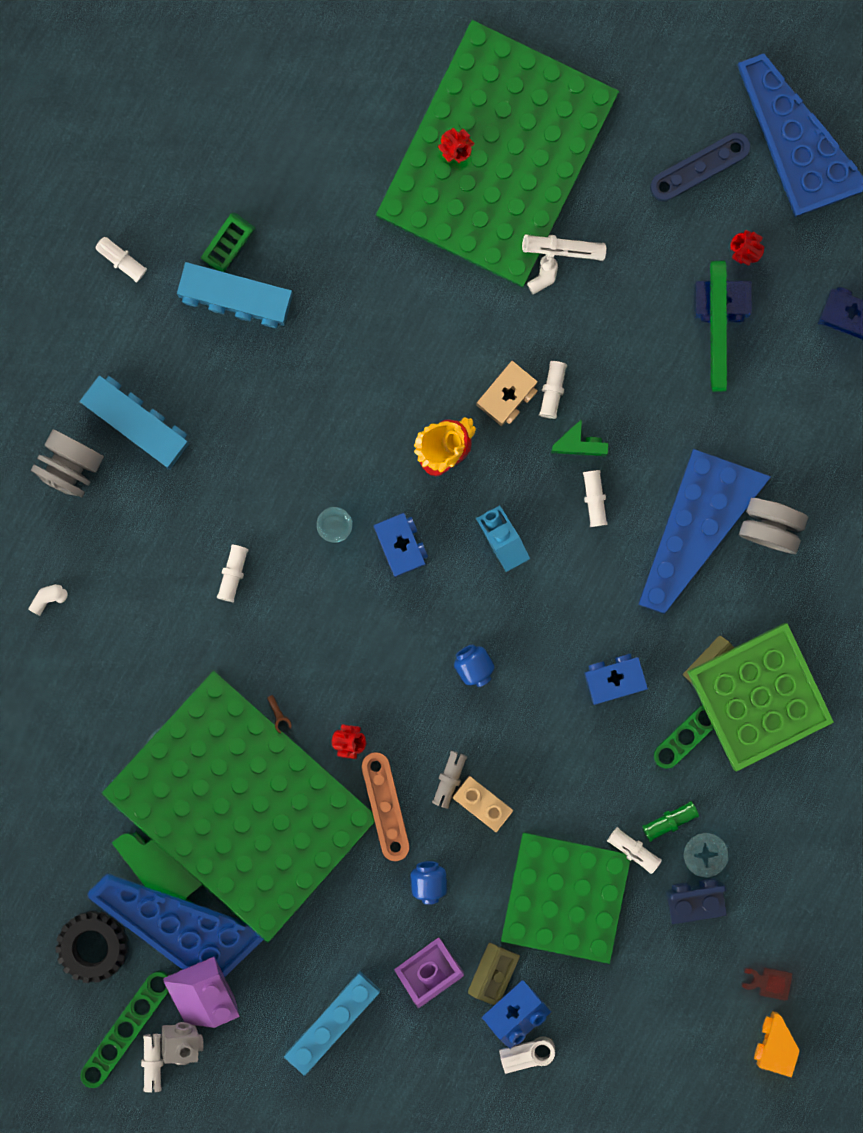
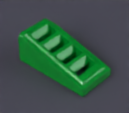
M231 213L200 259L217 271L225 272L256 228L236 213ZM233 223L245 231L243 235L231 228ZM226 233L230 234L238 240L237 244H234L224 235ZM219 242L232 250L230 254L218 246ZM213 250L226 259L224 263L211 255Z

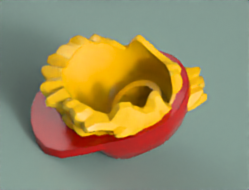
M466 417L460 422L456 420H443L438 424H430V426L424 428V431L418 433L414 447H416L414 452L418 455L417 460L427 473L432 476H440L468 456L472 447V437L476 431V427L473 426V420Z

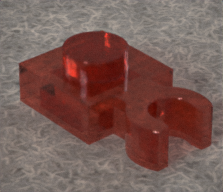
M764 967L763 975H760L752 968H744V973L753 975L751 983H741L744 989L753 990L756 987H760V996L788 1001L793 973Z

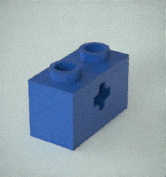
M402 513L373 525L394 577L425 565L423 559L427 558L428 555L423 543L417 544L413 533L418 531L412 517L406 519L405 514ZM401 536L403 540H409L410 542L406 545L407 550L404 552L400 548L395 549L394 547L398 543L397 538Z
M631 654L615 658L616 664L605 666L603 661L588 666L590 671L585 672L584 675L593 705L648 689L639 657L632 659ZM613 670H615L616 674H621L623 678L618 681V686H615L613 682L608 683L607 680Z
M522 980L481 1018L496 1036L511 1049L513 1046L520 1044L534 1027L541 1025L551 1011L533 989Z

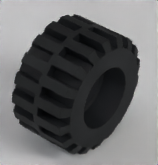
M96 911L81 913L69 920L61 929L62 931L56 940L58 941L56 953L59 954L57 960L59 965L62 963L64 966V972L66 974L70 973L73 979L83 980V983L101 982L115 974L124 964L129 947H127L128 935H125L123 925H119L117 919L113 916H108V913ZM86 931H97L107 940L108 953L98 963L87 962L78 953V938Z

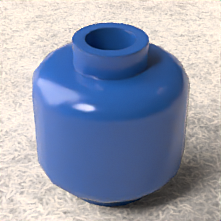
M472 644L461 649L456 654L457 659L454 662V668L464 684L469 686L476 684L477 687H481L492 679L490 675L493 673L495 665L485 648L475 647Z
M421 862L417 864V868L412 870L410 874L412 895L422 900L423 904H435L439 902V898L446 895L448 890L446 871L437 862Z

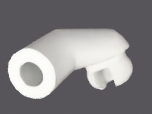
M545 255L541 258L539 276L527 282L532 294L555 282L558 263L554 257H547Z
M57 584L41 588L28 610L40 616L47 603L54 601L63 603L68 597V592L62 589L61 585Z

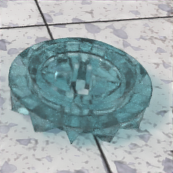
M701 833L693 836L686 844L684 860L687 868L695 875L712 877L719 874L725 868L728 861V850L723 840L711 833ZM704 843H706L709 852L718 853V855L708 859L707 867H705L702 858L694 857V854L703 852Z

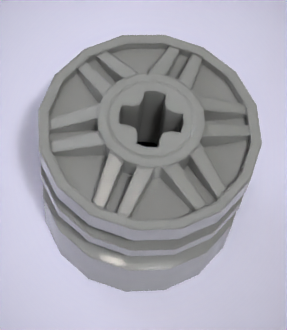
M53 429L45 446L54 455L52 458L39 455L37 459L48 464V466L44 470L33 465L31 471L42 482L65 494L83 498L85 491L75 487V484L78 480L89 486L91 482L81 473L83 469L96 472L104 456Z

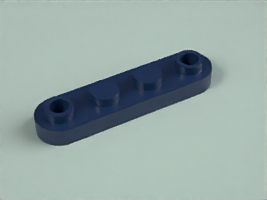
M732 133L656 175L650 185L651 194L655 199L666 202L745 159L750 150L749 140L740 133ZM737 144L740 147V152H732L730 146ZM659 185H668L669 191L661 192Z

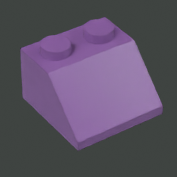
M215 957L163 978L184 1022L191 1025L215 1028L240 1017L235 997Z

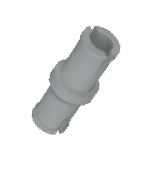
M450 751L445 770L439 775L441 781L434 800H432L433 804L439 806L444 795L441 807L449 809L456 786L460 785L461 780H459V777L467 759L466 755L460 754L458 762L455 764L458 752Z

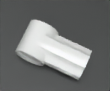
M544 1036L538 1037L533 1041L515 1045L511 1049L508 1047L499 1049L505 1074L537 1065L546 1066L550 1064L555 1056L553 1041ZM539 1045H546L551 1052L547 1057H539L535 1053V1048Z

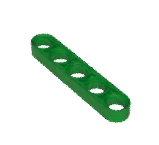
M725 260L711 261L712 392H721L727 389V278Z
M703 704L657 746L653 757L658 766L666 769L672 768L714 729L712 723L708 726H703L698 720L699 713L705 710ZM683 729L691 730L694 735V739L689 745H683L678 739V735ZM663 748H669L674 753V759L669 764H663L659 760L658 755Z
M156 971L143 983L82 1068L80 1078L85 1086L96 1088L106 1080L169 992L167 987L161 992H156L151 987V981L154 977L166 978L169 976L167 973ZM145 999L149 1002L150 1010L147 1014L136 1012L135 1003L137 1000ZM120 1023H131L134 1028L133 1034L129 1037H123L118 1031ZM112 1044L117 1048L118 1052L115 1059L108 1060L103 1056L102 1049L105 1045ZM96 1067L100 1070L101 1078L98 1082H90L87 1079L86 1071L88 1068Z

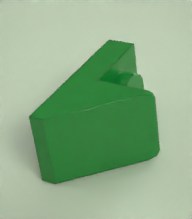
M580 420L552 446L551 453L607 456L608 443H602V438L586 437V441L582 442V420Z

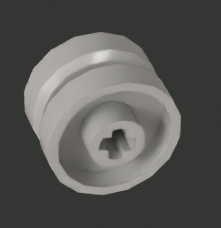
M751 498L746 512L749 516L761 522L744 521L739 536L775 550L797 554L801 540L798 536L786 530L803 531L808 516L777 502Z

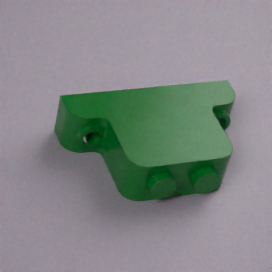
M136 831L134 833H125L112 842L145 887L192 903L188 896L202 886V884L153 840L146 843Z

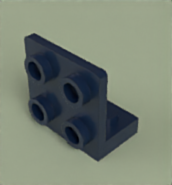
M715 878L700 880L699 886L693 887L688 883L672 885V890L666 891L671 924L727 916L723 892L726 891V885L718 882Z

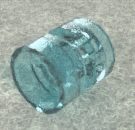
M330 507L319 515L317 531L324 540L331 543H339L350 535L352 519L344 509Z

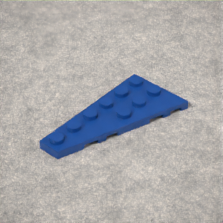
M761 54L739 62L737 66L794 216L798 217L863 193V176L857 170V166L852 160L848 159L839 148V144L817 117L803 104V100L799 95L795 94L785 82V78L765 54Z
M693 449L638 605L665 614L746 510L750 499L757 496L771 476Z
M106 874L88 892L90 900L183 970L215 957L225 977L263 941L255 931L239 919L110 874Z

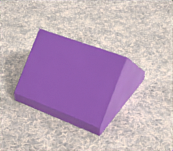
M439 937L394 969L418 1008L464 976L463 970Z

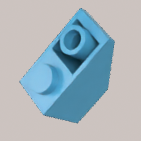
M500 505L476 518L506 572L530 559L519 535Z

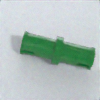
M689 801L687 804L671 812L668 810L663 812L662 817L643 825L642 828L646 837L651 842L653 839L669 831H677L678 826L699 817V814L693 802Z

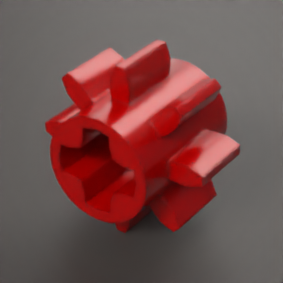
M452 128V130H448L442 135L441 144L438 148L448 162H451L454 158L460 163L471 155V147L474 146V142L470 139V135L465 129L458 132L455 128Z
M748 230L735 235L730 247L735 252L732 259L747 266L750 263L759 261L764 253L765 246L760 244L763 237Z
M342 724L341 730H337L333 734L332 746L335 750H338V757L356 759L357 754L363 752L366 746V738L364 734L360 733L361 727Z

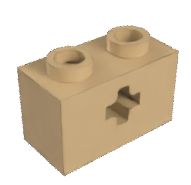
M511 361L479 399L476 406L500 426L505 422L511 424L520 413L517 407L524 400L528 403L538 390L534 387L538 381L515 362ZM513 389L515 391V400L508 399L504 401V393L502 391L509 392Z
M470 775L452 797L495 832L500 829L513 812V809Z

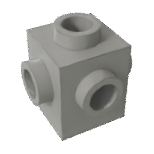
M180 1022L176 1025H163L161 1053L164 1063L187 1065L190 1062H198V1051H203L202 1034L198 1035L196 1025L186 1022Z

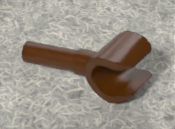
M274 696L267 697L276 718L275 729L277 732L281 733L278 723L282 720L287 721L291 729V720L280 711Z

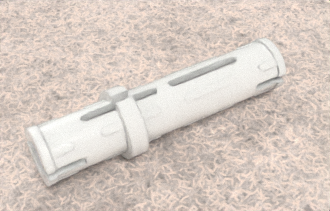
M526 234L522 243L523 252L546 254L547 257L560 255L603 261L606 256L605 243L557 239L555 235L539 237Z

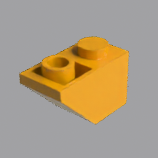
M772 1011L771 1017L766 1016L762 1032L766 1034L763 1044L758 1043L754 1059L758 1060L757 1065L759 1068L792 1077L800 1050L781 1015L778 1012Z

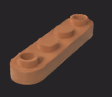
M374 752L364 758L362 771L382 852L387 859L400 861L409 852L406 829L389 761L385 755ZM373 761L381 763V769L377 772L371 769ZM392 842L400 843L401 849L398 852H393L390 849Z

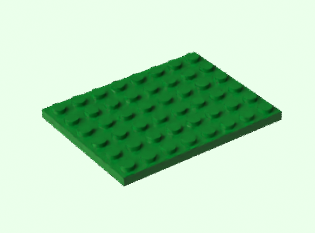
M472 20L376 216L514 284L524 287L540 253L523 252V238L526 234L539 237L549 236L619 91ZM452 128H455L458 132L465 129L470 135V139L474 142V146L471 147V155L460 163L454 158L451 162H448L438 148L441 144L442 135L448 130H452Z
M215 671L206 678L102 792V795L267 943L375 822L371 810L282 731L281 733L277 732L275 725Z

